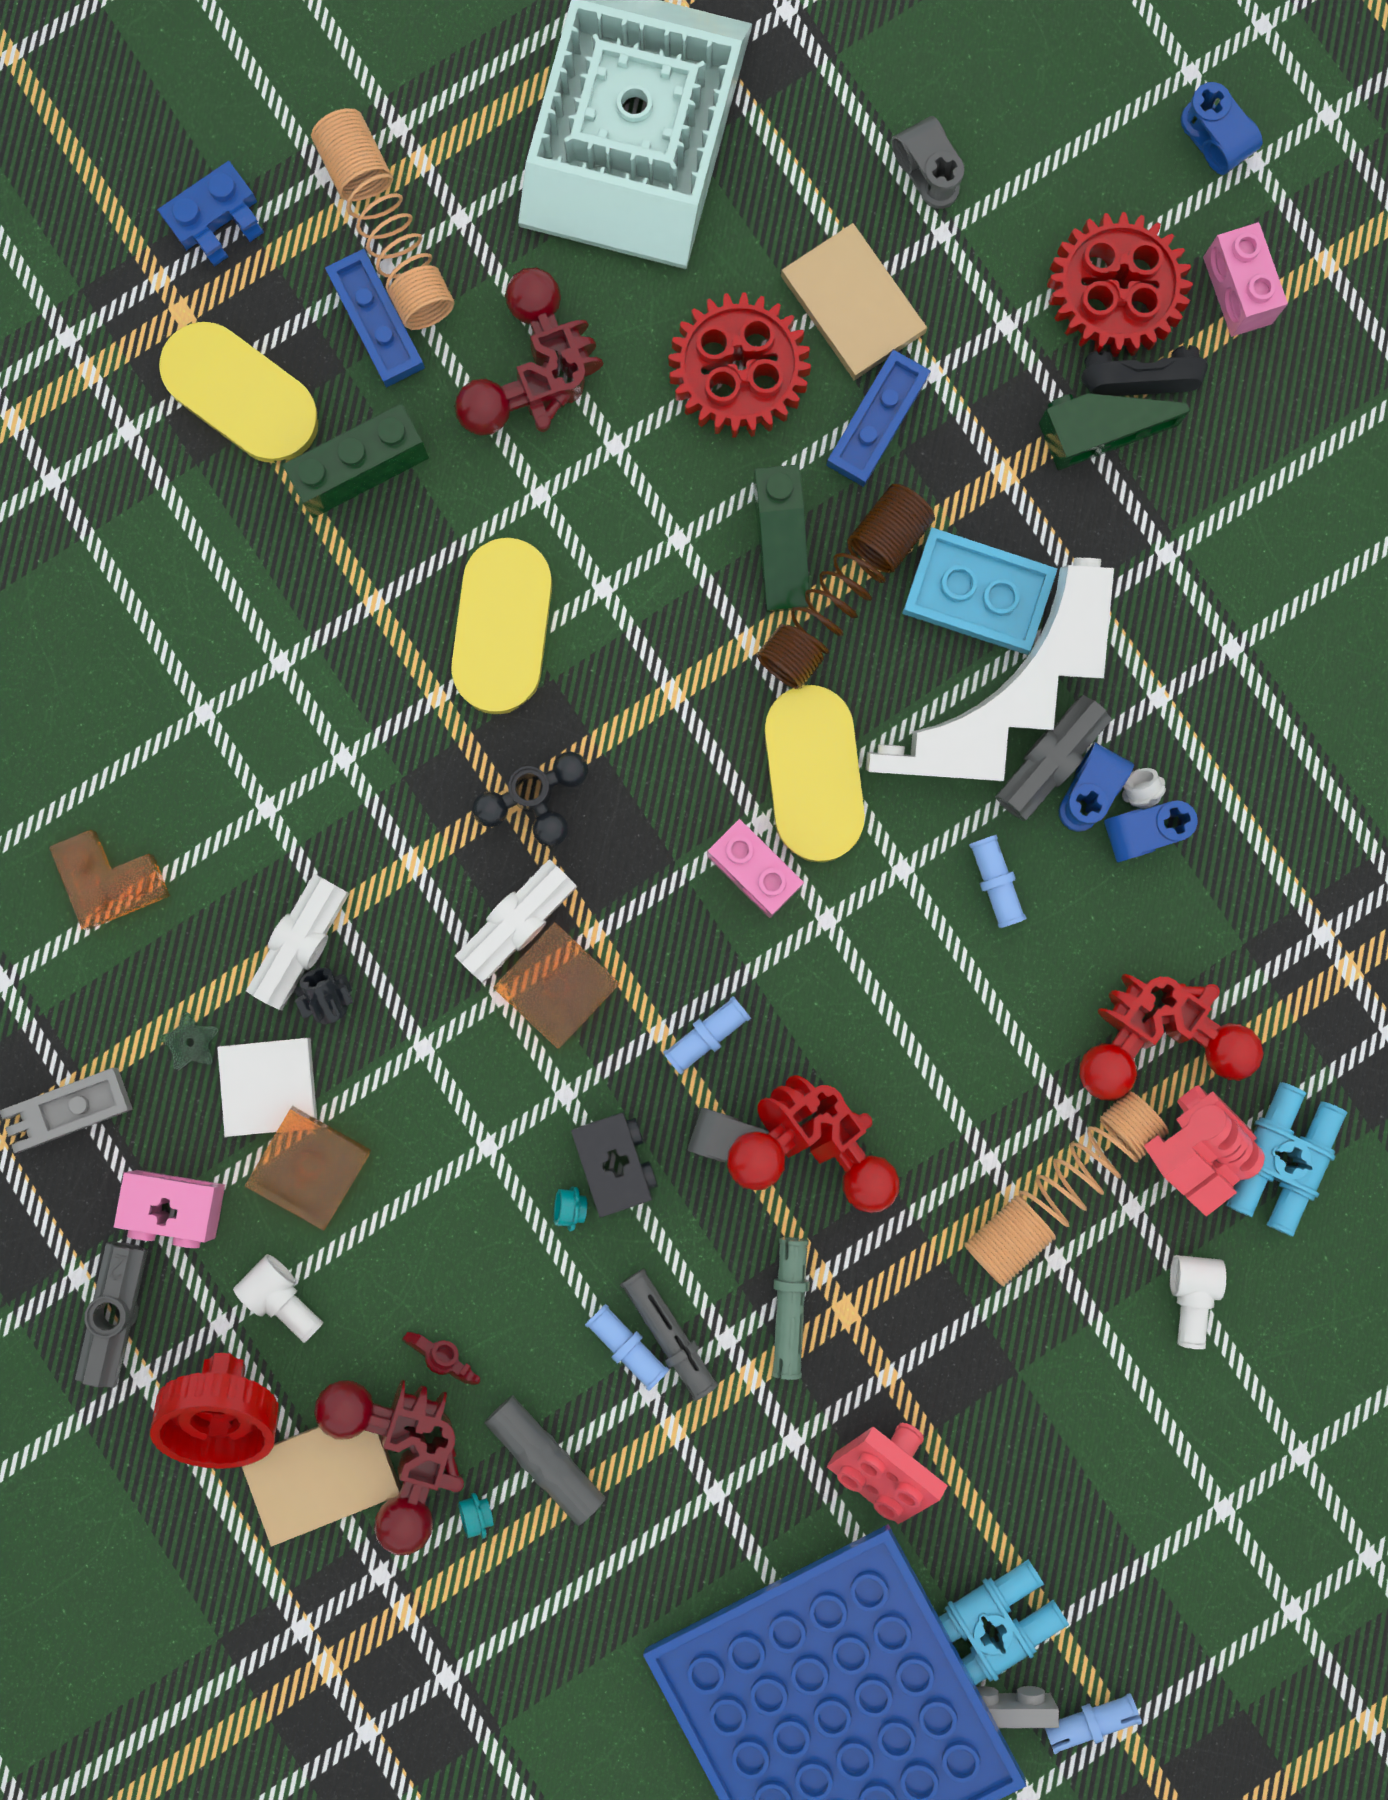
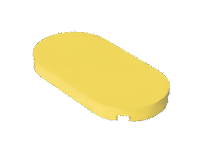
M197 322L182 327L165 343L160 356L159 368L162 381L169 393L182 406L248 455L262 462L275 463L274 461L294 459L302 455L311 446L318 432V412L314 399L307 388L232 331L216 323Z
M500 538L482 545L468 560L463 575L452 657V677L460 695L475 709L489 714H505L519 708L518 706L524 704L536 692L541 678L552 594V577L543 555L534 546L519 539Z
M804 685L801 689L792 688L779 696L771 706L765 722V743L774 818L780 840L793 853L807 861L828 862L840 858L848 852L858 841L864 827L865 814L854 724L849 708L837 694L824 687Z

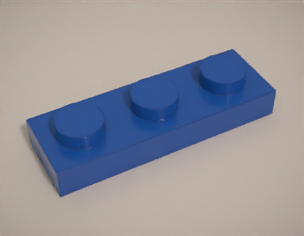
M365 249L325 267L385 387L425 369Z
M893 349L828 458L826 466L864 487L929 378L931 370Z

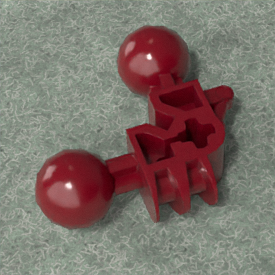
M537 267L523 268L513 275L507 284L505 293L506 304L512 315L532 328L534 335L530 336L531 353L535 363L529 362L517 366V381L500 386L488 379H476L463 386L456 396L454 405L456 418L462 427L476 435H493L505 425L511 411L527 406L530 415L533 416L537 430L546 432L549 430L551 420L559 408L579 399L583 393L585 377L598 371L604 364L600 358L589 357L597 345L593 338L581 336L589 326L586 320H575L560 326L558 325L554 314L559 309L561 301L560 288L550 273ZM556 352L558 353V356L560 358V368L562 370V373L565 372V375L568 378H572V382L565 383L562 377L558 378L559 360L556 355Z
M341 1380L327 1386L317 1398L314 1410L317 1425L324 1434L338 1440L352 1439L359 1436L363 1431L382 1435L381 1439L384 1449L399 1453L408 1447L410 1448L402 1453L398 1465L399 1480L403 1481L400 1494L381 1506L375 1517L374 1532L377 1541L386 1551L394 1555H411L423 1548L432 1534L433 1518L430 1509L425 1504L429 1490L438 1491L440 1487L452 1492H460L464 1487L463 1477L459 1474L454 1459L456 1456L454 1448L455 1434L450 1419L443 1413L447 1392H442L436 1401L427 1399L426 1386L421 1385L415 1394L411 1395L405 1393V1380H401L392 1406L388 1408L374 1404L371 1394L359 1383ZM434 1426H438L442 1437H435L432 1443H427L423 1432L431 1433Z

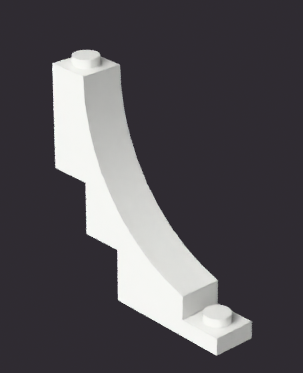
M1074 558L1073 565L1061 567L1050 615L1039 639L1017 671L996 692L977 706L935 726L913 731L911 755H904L905 746L878 744L877 753L867 752L865 770L878 773L1004 781L1008 728L1054 730L1058 676L1104 678L1114 568L1101 567V559Z

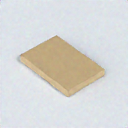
M854 223L781 270L782 279L853 380H856L888 359L893 349L898 352L926 333V325Z
M319 1426L274 1443L273 1449L266 1457L253 1464L242 1466L271 1547L399 1496L401 1485L388 1450L383 1448L382 1435L363 1431L359 1436L352 1439L338 1440L324 1434Z

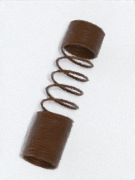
M891 484L847 539L851 555L847 553L834 555L833 561L837 573L822 571L819 574L820 584L824 591L808 589L805 592L806 602L810 609L804 607H793L791 609L792 620L796 627L780 624L768 641L765 642V645L757 652V658L760 663L786 685L794 689H801L805 682L813 675V672L822 664L821 662L824 661L823 653L829 654V649L816 638L806 633L794 615L796 610L804 611L817 617L833 633L838 636H844L843 631L836 624L817 612L808 595L811 592L830 598L845 614L853 619L858 618L857 613L849 605L830 593L824 584L823 576L828 574L842 579L857 595L867 601H871V595L863 587L842 573L837 564V559L839 557L850 558L856 561L876 581L885 583V577L878 570L884 573H893L898 568L897 566L900 565L924 532L935 521L934 511L931 506L910 488L901 484ZM853 549H854V550L858 553V555H859L861 558H863L864 560L858 558L857 555L855 554V552L853 551Z

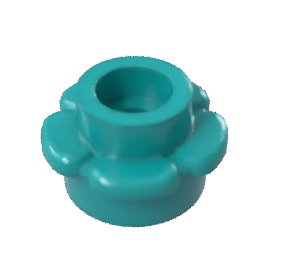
M571 1187L570 1190L558 1189L554 1203V1223L556 1226H567V1230L570 1232L574 1231L575 1224L585 1222L587 1197L580 1195L577 1187Z
M471 1493L469 1499L458 1502L462 1525L467 1539L478 1535L484 1539L487 1535L485 1528L494 1525L491 1509L487 1498L479 1500L476 1493Z

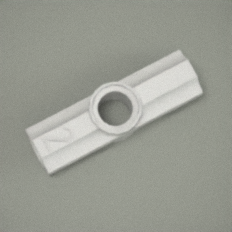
M549 859L529 878L528 882L517 893L515 891L510 893L493 909L486 919L487 923L455 957L476 978L484 983L516 950H522L536 937L547 922L545 920L577 886Z
M313 874L291 914H286L274 929L268 942V949L270 950L246 992L278 1010H283L305 970H310L322 954L328 940V935L326 934L350 893Z

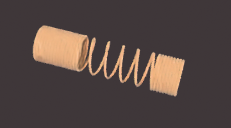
M344 108L325 115L313 127L311 133L312 141L325 164L340 198L347 201L346 209L348 214L358 218L356 224L358 234L368 238L366 243L368 254L378 258L376 263L377 272L383 277H388L385 288L404 327L411 330H420L440 322L452 311L455 302L439 269L429 265L432 260L431 254L420 253L409 257L400 263L391 274L384 273L380 268L381 259L395 258L414 250L421 243L422 235L411 233L399 237L391 242L380 255L372 252L370 248L371 239L387 238L406 229L412 222V215L401 213L389 217L381 222L370 235L362 232L360 228L362 219H376L393 212L400 206L403 200L402 195L392 193L379 197L370 203L360 215H356L351 210V201H360L374 197L389 188L393 181V176L361 112L356 109ZM392 197L399 198V201L386 211L364 216L379 202ZM408 217L409 220L402 227L386 234L375 235L389 222L398 218ZM418 237V241L411 247L394 254L385 255L386 252L399 242L408 238ZM421 257H428V260L421 266L412 268L402 274H395L409 262ZM396 278L390 285V280Z
M1129 1091L1128 1094L1117 1100L1116 1103H1113V1106H1110V1109H1107L1103 1116L1100 1115V1121L1109 1134L1097 1127L1089 1126L1087 1128L1088 1137L1100 1157L1080 1143L1071 1142V1153L1084 1174L1068 1162L1054 1158V1169L1069 1192L1044 1175L1036 1176L1037 1185L1053 1210L1029 1192L1019 1191V1196H1014V1199H1011L1008 1205H1004V1208H1001L998 1214H994V1217H991V1221L988 1220V1224L984 1223V1227H981L978 1233H974V1236H971L968 1242H964V1246L1002 1287H1005V1284H1009V1280L1012 1281V1277H1015V1274H1019V1271H1022L1025 1265H1029L1032 1259L1039 1256V1252H1042V1249H1046V1246H1049V1243L1056 1239L1053 1231L1026 1203L1023 1195L1040 1205L1065 1227H1069V1222L1045 1191L1040 1178L1058 1189L1080 1209L1087 1211L1085 1204L1062 1175L1057 1162L1081 1177L1099 1194L1104 1195L1102 1188L1079 1159L1074 1146L1091 1155L1114 1176L1121 1179V1174L1097 1145L1091 1130L1110 1140L1134 1162H1138V1159H1142V1156L1148 1153L1144 1147L1145 1144L1158 1135L1161 1138H1165V1135L1169 1134V1129L1164 1121L1134 1092Z

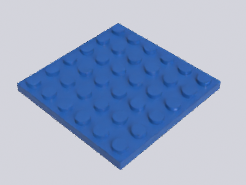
M889 1524L646 1647L643 1653L719 1800H1000L1026 1787V1778Z

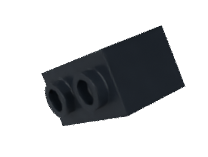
M625 1111L571 1130L600 1218L652 1200L653 1196L650 1189L658 1187L650 1161L641 1163L636 1146L644 1144L636 1118L627 1120ZM616 1149L619 1156L627 1155L629 1162L623 1166L624 1173L617 1175L614 1168L606 1169L604 1165L610 1159L609 1151Z

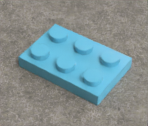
M931 527L902 614L1028 655L1031 652L1057 568Z

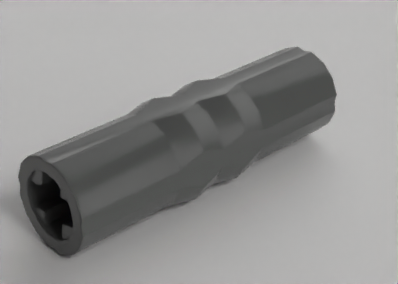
M513 1395L505 1400L485 1420L484 1424L511 1452L521 1468L532 1476L536 1484L550 1495L577 1526L584 1523L603 1504L606 1497L579 1469L569 1454L557 1444L553 1436L539 1425Z

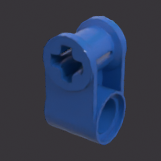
M1207 82L1200 85L1194 92L1191 102L1182 112L1181 126L1184 132L1189 135L1203 153L1209 166L1220 175L1227 174L1262 147L1263 141L1259 128L1251 118L1246 116L1232 98L1228 89L1222 84ZM1217 98H1219L1220 101H1219V103L1217 104V106L1214 105V103H1215V101L1217 100ZM1196 116L1197 120H1196V122L1193 124V123H1192V120H1193V118Z
M1094 742L1079 764L1074 775L1075 778L1060 803L1059 818L1062 824L1069 830L1081 832L1090 829L1096 822L1102 820L1115 797L1128 780L1134 764ZM1081 800L1087 803L1085 811L1088 814L1086 816L1080 813L1082 805L1079 802Z
M1171 801L1145 810L1141 808L1104 820L1118 863L1154 852L1156 848L1185 840L1196 830L1198 820L1195 810L1188 803ZM1170 816H1178L1181 825L1176 826L1175 829H1166L1164 820Z

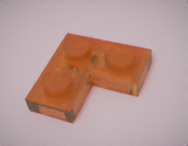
M93 830L49 847L83 930L92 929L170 896L154 855L146 854L111 869L97 832Z

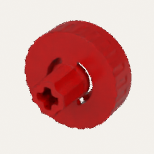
M214 1353L211 1358L204 1359L202 1373L178 1377L166 1383L159 1390L153 1413L150 1437L158 1450L168 1457L185 1464L216 1469L246 1466L263 1459L273 1449L279 1404L270 1390L244 1377L245 1364L243 1359H238L231 1353Z

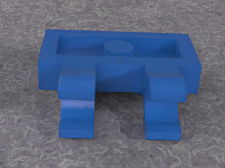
M227 161L157 209L186 251L195 244H198L214 267L228 258L221 243L213 234L221 226L233 219L249 242L264 233L257 223V218L249 209L257 200L230 161Z

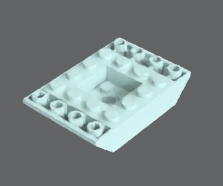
M571 0L526 160L518 221L519 227L687 269L752 29V23L661 0ZM633 97L640 98L647 104L645 110L638 114L628 113L622 106L626 100Z

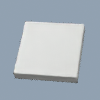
M311 1038L218 1047L225 1137L318 1128Z

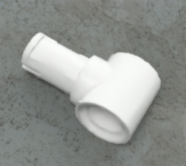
M266 1254L233 1289L238 1299L250 1311L258 1316H264L267 1313L272 1318L276 1315L303 1343L324 1323L294 1295L297 1292L293 1287L296 1283L295 1278L280 1261L269 1254Z
M1175 1255L1172 1260L1170 1289L1172 1295L1177 1296V1303L1181 1305L1177 1344L1182 1347L1191 1349H1205L1209 1309L1214 1308V1300H1221L1225 1293L1226 1267L1222 1259Z

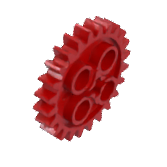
M1122 212L1117 223L1113 224L1109 214L1105 213L1099 223V227L1091 219H1088L1083 227V233L1074 228L1068 238L1069 243H1061L1057 251L1059 257H1055L1050 266V270L1055 274L1050 276L1047 287L1056 291L1052 293L1048 302L1049 305H1062L1054 319L1056 321L1065 319L1070 321L1065 331L1067 336L1077 330L1082 333L1079 346L1082 347L1091 339L1095 341V351L1098 354L1106 344L1110 345L1113 357H1117L1122 347L1126 345L1130 355L1134 356L1140 348V342L1146 349L1151 350L1157 342L1156 337L1164 341L1172 331L1170 326L1177 327L1183 316L1180 312H1184L1190 303V300L1183 295L1188 294L1193 286V282L1182 278L1186 277L1191 269V265L1178 264L1185 250L1184 248L1174 250L1169 248L1174 238L1173 234H1169L1162 239L1157 236L1160 223L1157 222L1148 230L1144 228L1143 215H1140L1133 225L1128 223L1126 212ZM1090 258H1101L1105 261L1107 267H1096L1092 264ZM1140 259L1145 261L1149 265L1150 270L1138 268L1133 260ZM1081 281H1083V282H1085L1086 284H1088V286L1083 285V284L1081 283ZM1097 299L1101 301L1106 310H1095L1090 306L1088 300ZM1139 301L1144 303L1149 312L1142 313L1137 311L1133 307L1132 302Z
M743 292L739 304H733L730 296L726 293L724 294L723 306L717 307L711 299L707 300V313L705 315L695 308L692 309L691 318L694 325L681 321L680 333L684 338H672V349L678 353L670 354L668 358L669 366L676 369L669 373L670 384L680 385L675 390L676 401L689 398L685 405L686 415H690L697 410L700 411L698 425L700 427L711 419L715 421V434H719L724 425H729L732 437L736 438L740 426H746L748 433L753 437L755 436L756 424L761 423L766 430H772V416H776L785 422L788 417L785 405L795 409L798 408L800 398L796 393H806L808 382L801 377L810 375L811 364L803 362L809 358L810 348L809 346H798L804 338L803 330L790 332L794 324L793 315L787 316L782 320L779 319L780 304L777 303L767 311L764 309V296H760L755 305H749L747 294ZM753 334H759L764 336L768 342L762 346H752L746 341V338ZM710 342H717L725 350L717 355H711L706 353L703 347ZM770 356H776L778 360L773 361L768 358ZM741 360L742 366L746 367V369L738 370L737 365L733 364V361ZM703 369L711 371L709 374L706 375L701 373ZM760 376H769L775 380L776 385L769 389H763L758 387L754 380ZM717 384H726L734 392L729 396L719 397L711 389Z

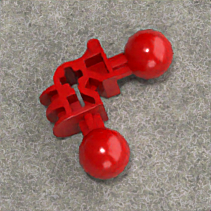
M1123 974L1121 979L1127 989L1125 992L1117 990L1110 992L1109 998L1114 1005L1112 1011L1103 1008L1098 1009L1099 1015L1119 1030V1033L1111 1044H1099L1084 1054L1080 1063V1079L1083 1087L1092 1096L1100 1100L1114 1101L1124 1097L1132 1090L1137 1079V1067L1134 1058L1142 1047L1147 1049L1158 1043L1164 1034L1163 1024L1165 1025L1166 1035L1179 1044L1192 1038L1205 1048V1057L1209 1067L1216 1075L1227 1080L1240 1081L1250 1077L1260 1067L1264 1053L1261 1040L1252 1029L1241 1024L1232 1023L1220 1026L1207 1017L1212 1009L1210 1006L1220 994L1217 985L1209 984L1205 987L1186 986V984L1178 983L1170 977L1161 976L1144 983L1131 975ZM1161 990L1164 993L1161 1001L1166 1005L1151 1011L1155 1006L1153 1004L1156 1000L1152 993Z
M798 1075L790 1076L785 1086L776 1087L771 1093L770 1098L762 1099L758 1103L759 1117L769 1133L747 1132L739 1136L728 1151L727 1168L732 1179L742 1188L765 1190L775 1185L785 1170V1155L789 1158L810 1147V1152L819 1164L835 1157L845 1170L843 1175V1192L848 1202L857 1210L869 1213L882 1212L893 1204L899 1194L900 1178L894 1166L885 1158L872 1155L866 1156L856 1142L857 1139L867 1132L866 1129L871 1127V1116L867 1113L859 1115L852 1112L846 1105L841 1093L834 1087L820 1085L815 1088L808 1080ZM814 1112L817 1113L810 1120L802 1123L801 1125L798 1124L800 1121L812 1115Z

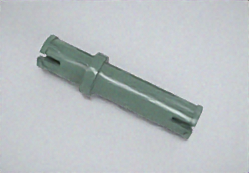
M797 1237L779 1238L778 1278L774 1279L773 1289L777 1290V1313L772 1376L780 1378L781 1375V1379L796 1380L802 1376L801 1354L805 1292H808L810 1288V1281L806 1280V1258L809 1240L804 1238L800 1240Z

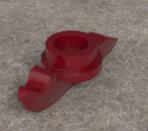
M407 1332L401 1339L425 1357L427 1367L432 1372L440 1375L450 1374L465 1384L477 1385L480 1383V1377L473 1373L471 1366L467 1363L463 1365L459 1362L458 1349L450 1341L443 1340L432 1343L424 1336L412 1332Z

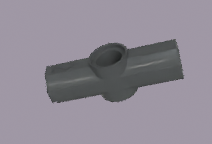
M1085 695L1080 696L1064 713L1061 720L1055 725L1054 730H1047L1023 757L1025 762L995 795L1000 805L1013 816L1026 821L1040 803L1045 800V797L1054 787L1058 788L1082 762L1083 757L1081 755L1112 720L1107 711L1095 700Z
M112 1241L106 1243L94 1298L85 1311L84 1321L87 1329L75 1380L80 1381L84 1385L110 1388L118 1385L130 1329L139 1315L137 1298L148 1254V1249L139 1245ZM107 1303L114 1304L120 1312L118 1325L110 1324L105 1319L104 1308Z

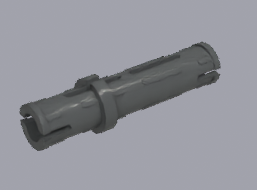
M644 1268L619 1284L625 1290L644 1323L648 1326L667 1357L664 1359L668 1368L674 1367L692 1395V1399L697 1401L712 1392L719 1384L714 1380L696 1352L699 1346L695 1340L689 1341L669 1307L649 1279Z

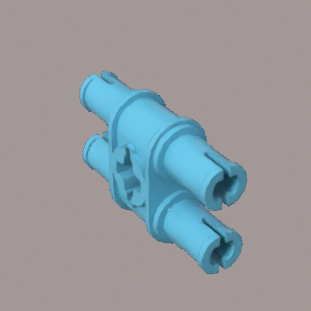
M1280 1082L1265 1118L1259 1117V1120H1256L1254 1123L1256 1126L1254 1134L1257 1137L1254 1142L1264 1152L1265 1160L1263 1167L1257 1175L1250 1179L1240 1180L1235 1184L1234 1189L1237 1193L1228 1199L1225 1206L1246 1216L1253 1217L1267 1182L1276 1180L1280 1182L1279 1187L1283 1189L1266 1225L1293 1237L1308 1201H1314L1319 1196L1317 1189L1330 1160H1335V1151L1331 1148L1348 1112L1330 1103L1320 1101L1306 1136L1298 1138L1293 1135L1294 1131L1291 1130V1127L1307 1093L1290 1084ZM1275 1151L1287 1152V1155L1293 1159V1162L1298 1164V1167L1286 1166V1163L1280 1159V1156L1275 1154Z
M1029 1559L995 1581L992 1578L988 1580L986 1578L983 1579L984 1584L954 1603L949 1601L945 1607L947 1612L939 1616L952 1643L961 1637L964 1641L969 1639L971 1642V1653L962 1658V1661L975 1685L986 1678L990 1682L992 1680H999V1674L1027 1656L1030 1659L1033 1658V1654L1037 1652L1034 1647L1069 1626L1054 1600H1051L1019 1622L1017 1618L1012 1620L1008 1613L1011 1612L1009 1606L1044 1585ZM984 1616L987 1621H991L998 1631L997 1636L1000 1639L999 1642H996L993 1637H990L985 1632L981 1617Z

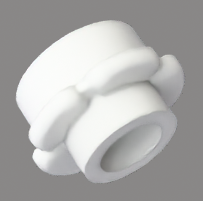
M1142 768L1131 772L1123 786L1122 797L1125 802H1130L1132 806L1143 809L1152 807L1160 801L1166 791L1165 780L1159 777L1154 769Z

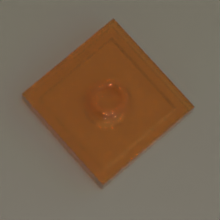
M554 922L493 988L559 1050L618 988L620 983Z
M292 1106L246 1182L245 1187L324 1231L370 1155L371 1150Z

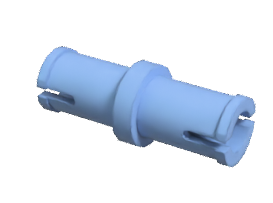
M996 834L973 842L969 846L972 848L983 882L979 883L982 891L987 890L998 921V927L1003 928L1027 918L1022 911L1012 881L1016 880L1013 871H1008Z
M732 996L727 1003L707 1019L702 1021L699 1018L694 1022V1029L668 1050L663 1051V1053L681 1075L684 1073V1070L712 1049L715 1052L722 1047L720 1042L743 1023L749 1021L751 1017L737 999Z
M605 1304L585 1326L589 1327L614 1353L611 1358L617 1364L622 1361L646 1386V1389L650 1391L670 1369L667 1366L665 1367L640 1341L643 1338L638 1331L633 1334L608 1308L609 1306Z
M1129 1693L1122 1698L1093 1708L1090 1703L1081 1706L1082 1712L1059 1719V1728H1045L1053 1752L1057 1754L1059 1751L1094 1740L1095 1744L1103 1742L1102 1736L1136 1724L1140 1725L1142 1721L1132 1695Z

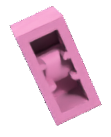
M141 1170L124 1172L114 1228L128 1230L127 1237L131 1239L155 1241L156 1235L173 1237L172 1245L185 1248H200L201 1242L205 1243L216 1238L225 1184ZM169 1203L170 1208L177 1210V1216L169 1218L168 1212L161 1211L162 1204Z

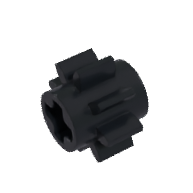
M316 968L309 971L301 978V987L295 988V993L298 997L295 1003L302 1018H307L313 1014L316 1022L321 1024H329L339 1020L346 1014L347 1005L353 1003L350 995L352 989L346 975L342 973L334 977L329 968Z

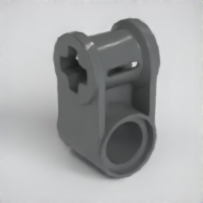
M929 116L893 136L891 141L894 155L901 168L909 175L923 201L935 209H944L955 203L959 195V184L964 176V164L947 139L946 133L937 118Z
M701 1107L687 1150L726 1163L728 1151L739 1136L747 1132L766 1134L769 1132L740 1122L738 1118Z

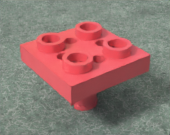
M907 1423L897 1425L891 1440L875 1427H871L836 1451L827 1465V1468L837 1475L839 1482L844 1487L860 1493L874 1504L875 1510L882 1517L895 1521L897 1524L904 1522L940 1501L948 1486L913 1458L919 1445L924 1441V1437L917 1428Z

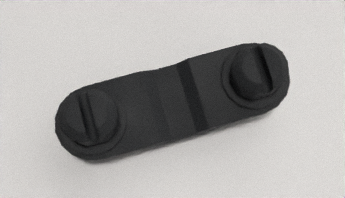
M1189 345L1188 349L1185 346H1180L1172 352L1171 358H1161L1154 363H1141L1136 360L1112 361L1113 355L1110 352L1102 350L1101 355H1099L1097 351H1093L1084 360L1086 369L1081 375V380L1093 394L1126 396L1189 392L1198 389L1202 385L1208 370V363L1199 356L1200 350L1198 347Z

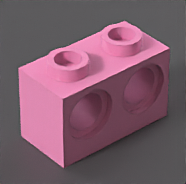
M1259 222L1216 236L1203 259L1231 337L1271 325L1288 305Z
M740 819L707 851V857L769 918L804 884Z

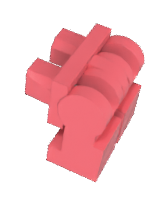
M1198 1085L1177 1101L1184 1111V1114L1176 1119L1182 1130L1166 1141L1158 1135L1145 1144L1144 1147L1163 1177L1207 1217L1237 1193L1233 1188L1235 1184L1240 1180L1250 1179L1260 1172L1265 1157L1263 1150L1254 1142L1257 1137L1252 1130L1214 1091L1207 1094Z

